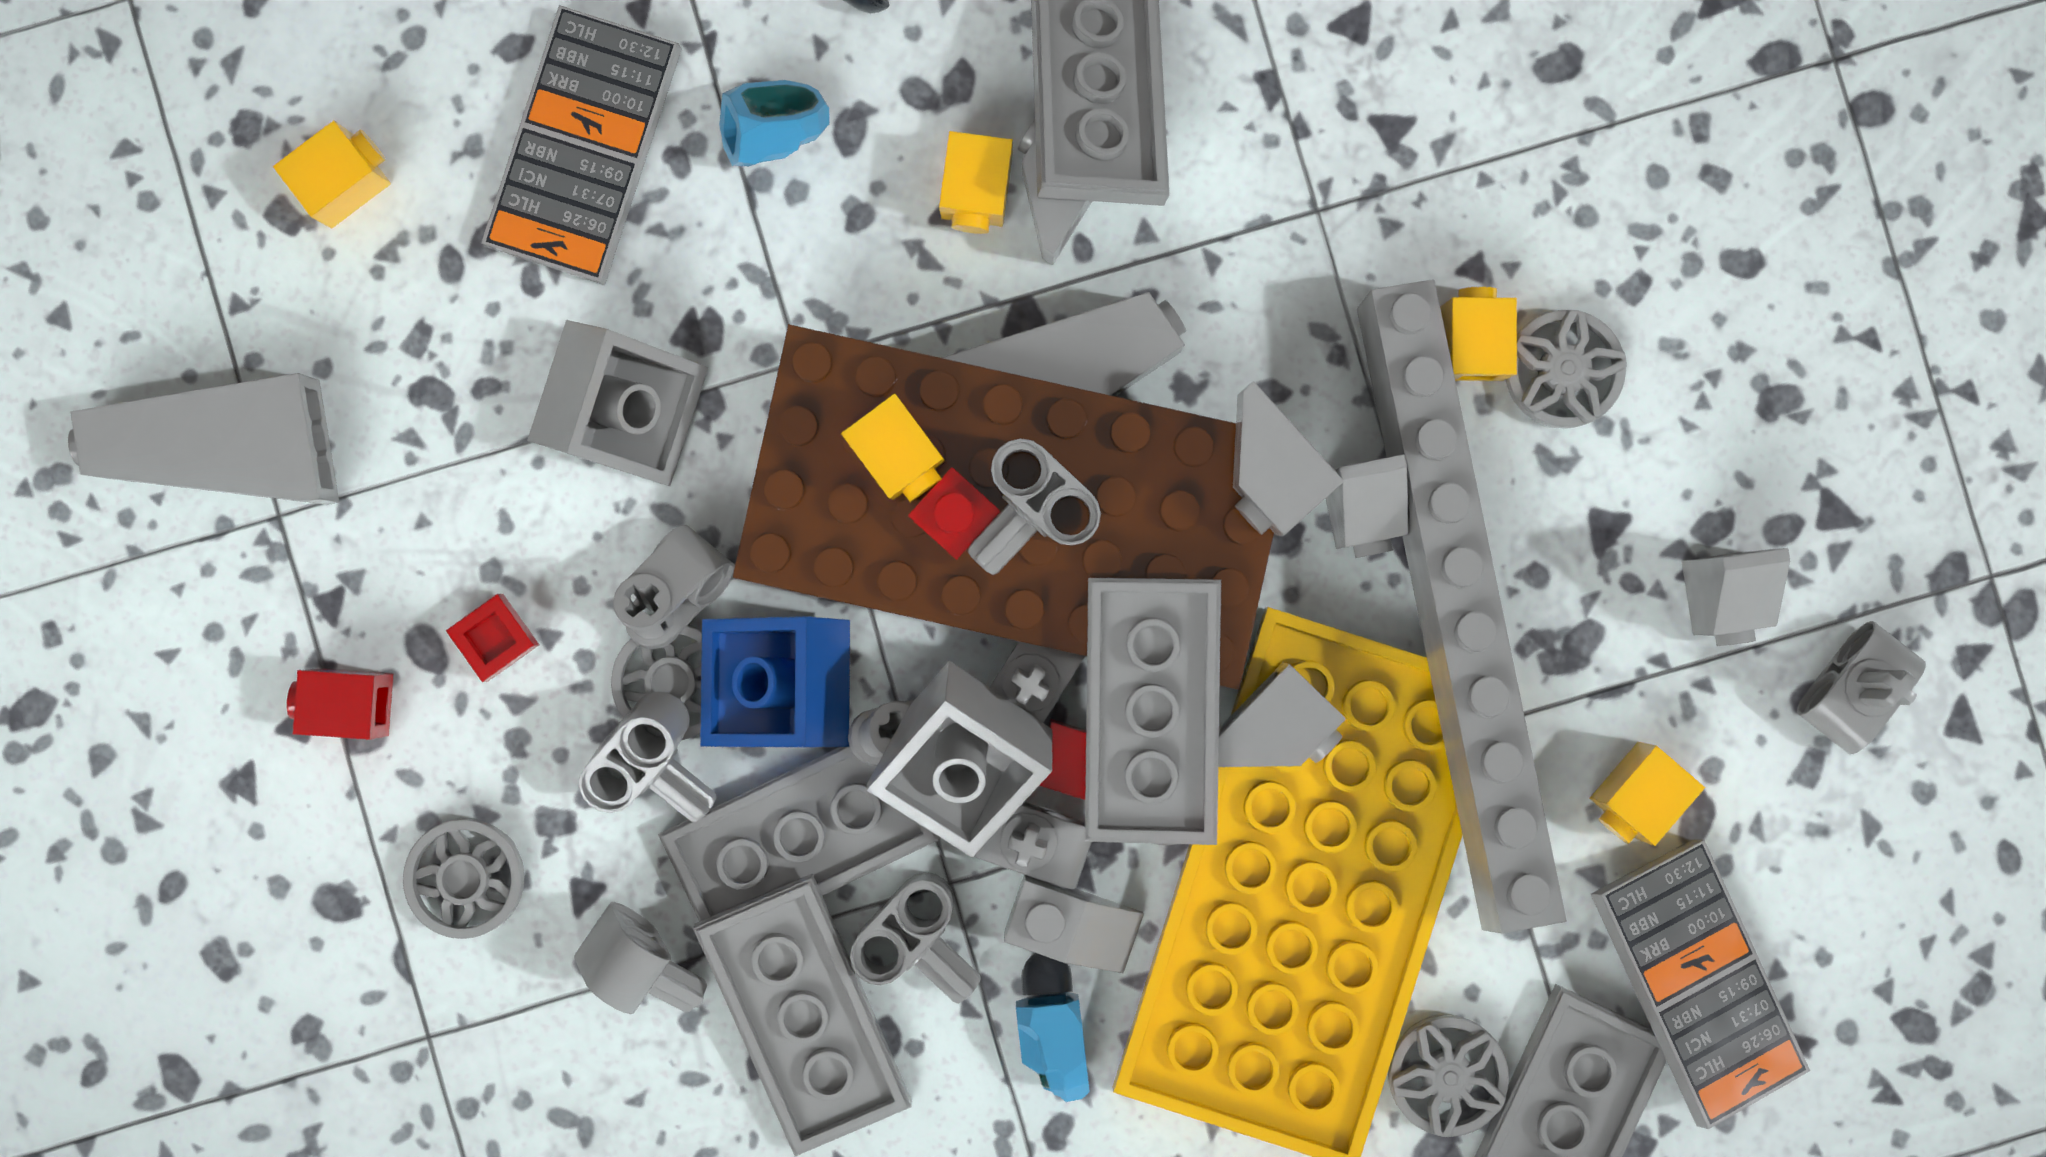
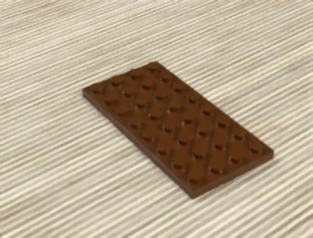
M788 324L732 578L1087 656L1088 578L1221 580L1220 686L1239 690L1274 532L1268 528L1261 535L1235 507L1242 499L1233 488L1236 423ZM893 394H896L946 462L935 469L942 478L953 467L1000 511L1008 503L1002 498L1003 494L993 481L991 472L993 457L998 449L1009 441L1017 439L1032 440L1042 446L1092 493L1099 504L1101 512L1099 527L1088 540L1071 546L1059 544L1048 536L1044 537L1037 531L999 573L992 575L971 558L968 549L956 560L908 517L910 512L933 487L911 502L903 493L894 500L889 499L841 433ZM1017 452L1006 459L1003 464L1002 474L1008 485L1016 489H1026L1038 481L1041 475V467L1035 456L1027 452ZM1068 496L1055 502L1051 509L1050 517L1056 530L1062 534L1075 535L1085 529L1089 520V512L1083 501L1076 497Z

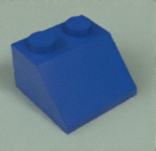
M807 616L702 619L700 747H849L850 620Z

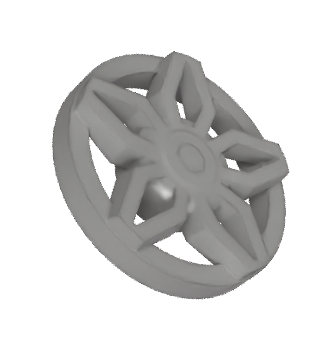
M1557 310L1539 316L1517 334V375L1506 379L1509 393L1518 408L1532 420L1553 428L1579 427L1600 418L1618 399L1625 382L1626 356L1616 335L1601 320L1579 310ZM1561 322L1553 336L1555 346L1549 339L1531 336L1537 329L1546 324ZM1572 323L1577 325L1578 341L1576 344L1567 343L1566 339ZM1588 329L1593 331L1603 341L1607 349L1594 347L1587 352L1584 350L1589 341ZM1524 345L1542 348L1545 353L1540 361ZM1594 357L1611 359L1612 365L1600 371L1592 369L1591 359ZM1519 359L1530 370L1538 371V376L1531 379L1525 393L1518 375ZM1612 375L1608 391L1601 402H1599L1597 388L1589 380L1600 381ZM1542 384L1545 389L1551 392L1550 396L1533 404L1532 400ZM1581 389L1586 392L1590 408L1589 412L1576 399L1575 392ZM1560 395H1563L1564 404L1577 417H1558L1542 410L1557 403Z
M660 624L662 629L664 630L666 628V624ZM687 625L681 631V635L688 636L697 642L683 648L678 657L675 656V647L672 643L662 647L666 652V658L659 660L654 658L652 649L641 647L643 662L649 669L647 671L639 669L624 676L627 663L639 645L630 639L623 646L615 660L611 676L612 696L617 710L623 718L631 710L627 700L638 702L645 695L654 692L670 693L679 698L690 712L701 714V704L696 703L692 698L697 689L701 690V681L697 678L701 676V664L694 669L687 662L690 655L702 650L701 630ZM639 679H644L645 693L624 690V686ZM701 721L688 728L682 740L699 735ZM643 724L650 734L656 737H664L658 728L653 725Z
M475 819L452 820L427 831L412 847L403 871L405 898L416 918L433 932L456 939L478 937L500 926L516 909L524 888V866L513 840L497 827ZM461 830L478 832L490 839L476 845L473 852L470 853V841ZM447 832H449L460 847L459 854L452 856L449 852ZM436 839V855L442 864L433 863L418 869L423 853ZM499 846L502 851L494 863L488 865L482 858L485 851ZM506 860L511 871L510 888L502 879L491 877L492 873L501 870ZM432 873L436 874L437 887L417 883V879ZM489 887H494L506 899V902L491 900L485 893ZM420 895L433 898L441 895L444 898L440 904L442 920L438 919L428 910ZM475 902L481 909L497 912L488 922L466 927L476 911ZM453 904L464 905L465 910L455 926Z
M1440 1015L1416 1023L1400 1037L1388 1069V1083L1396 1105L1411 1123L1421 1130L1437 1136L1454 1137L1466 1135L1480 1129L1501 1110L1506 1100L1509 1072L1507 1061L1500 1045L1483 1027L1463 1017ZM1458 1028L1474 1035L1459 1041L1455 1049H1452L1451 1041L1439 1029ZM1428 1032L1442 1046V1049H1438L1431 1054L1426 1035ZM1417 1040L1419 1056L1424 1060L1423 1065L1414 1064L1401 1071L1402 1062L1407 1051ZM1485 1043L1476 1060L1469 1062L1465 1057L1467 1051ZM1491 1055L1496 1071L1495 1085L1484 1075L1475 1074L1476 1071L1485 1068ZM1418 1076H1421L1424 1084L1421 1088L1401 1086V1084ZM1474 1085L1483 1086L1491 1094L1489 1100L1472 1097L1470 1092ZM1431 1095L1427 1102L1429 1120L1417 1114L1409 1106L1405 1097L1424 1099ZM1461 1100H1464L1469 1107L1481 1109L1472 1117L1457 1122L1462 1113ZM1441 1102L1451 1104V1109L1445 1123H1440L1438 1108Z

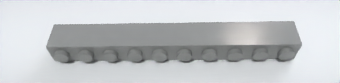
M1435 280L1372 289L1358 306L1357 313L1386 457L1405 455L1408 491V535L1402 537L1481 929L1483 931L1503 934L1567 922Z

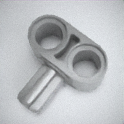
M1026 439L1009 441L998 449L993 457L991 467L993 481L1003 494L1002 498L1008 505L969 545L968 553L986 572L994 575L1000 572L1037 531L1044 537L1048 536L1059 544L1071 546L1083 543L1092 537L1099 527L1101 517L1099 504L1092 493L1042 446ZM1013 453H1030L1040 463V478L1030 488H1013L1003 478V464ZM1068 496L1076 497L1083 501L1089 512V520L1085 529L1075 535L1062 534L1056 530L1050 517L1051 509L1055 502Z
M1867 622L1849 636L1807 690L1797 707V714L1848 754H1855L1873 741L1900 705H1910L1914 702L1917 694L1912 689L1923 675L1926 662L1876 622Z
M1018 641L990 688L1043 723L1085 656Z
M654 692L645 695L602 741L579 777V790L582 798L589 806L607 813L622 811L639 794H643L650 788L690 821L697 822L709 812L716 801V793L673 759L678 751L679 743L689 728L690 719L686 706L679 698L665 692ZM643 724L653 725L658 728L664 737H656L650 734ZM606 767H612L620 771L625 779L612 775Z
M1023 802L974 857L1060 887L1076 889L1092 842H1085V822Z
M926 872L912 876L862 927L852 945L850 954L852 968L859 978L869 984L884 985L893 982L915 965L953 1002L959 1004L972 994L981 980L980 974L940 937L951 919L954 905L953 891L947 881L937 874ZM921 889L931 890L940 898L943 910L934 919H918L908 908L907 900L909 895ZM872 937H887L896 945L899 954L898 959L886 966L872 963L865 954V942Z
M610 902L574 955L589 990L603 1002L623 1013H635L648 993L683 1012H690L693 1008H698L704 999L703 995L707 988L706 981L702 977L670 961L671 956L655 927L644 917L620 903Z

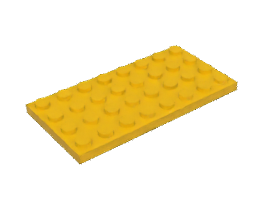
M1265 607L1231 715L1284 662L1290 664L1346 718L1336 729L1342 735V738L1317 763L1308 758L1301 766L1218 767L1217 845L1189 844L1112 1089L1113 1093L1312 1157H1361L1463 834L1427 658L1283 611Z

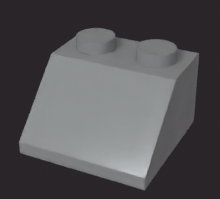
M566 320L527 441L671 486L708 367L606 328Z
M948 661L910 704L867 783V791L973 858L1052 772V729L951 661Z

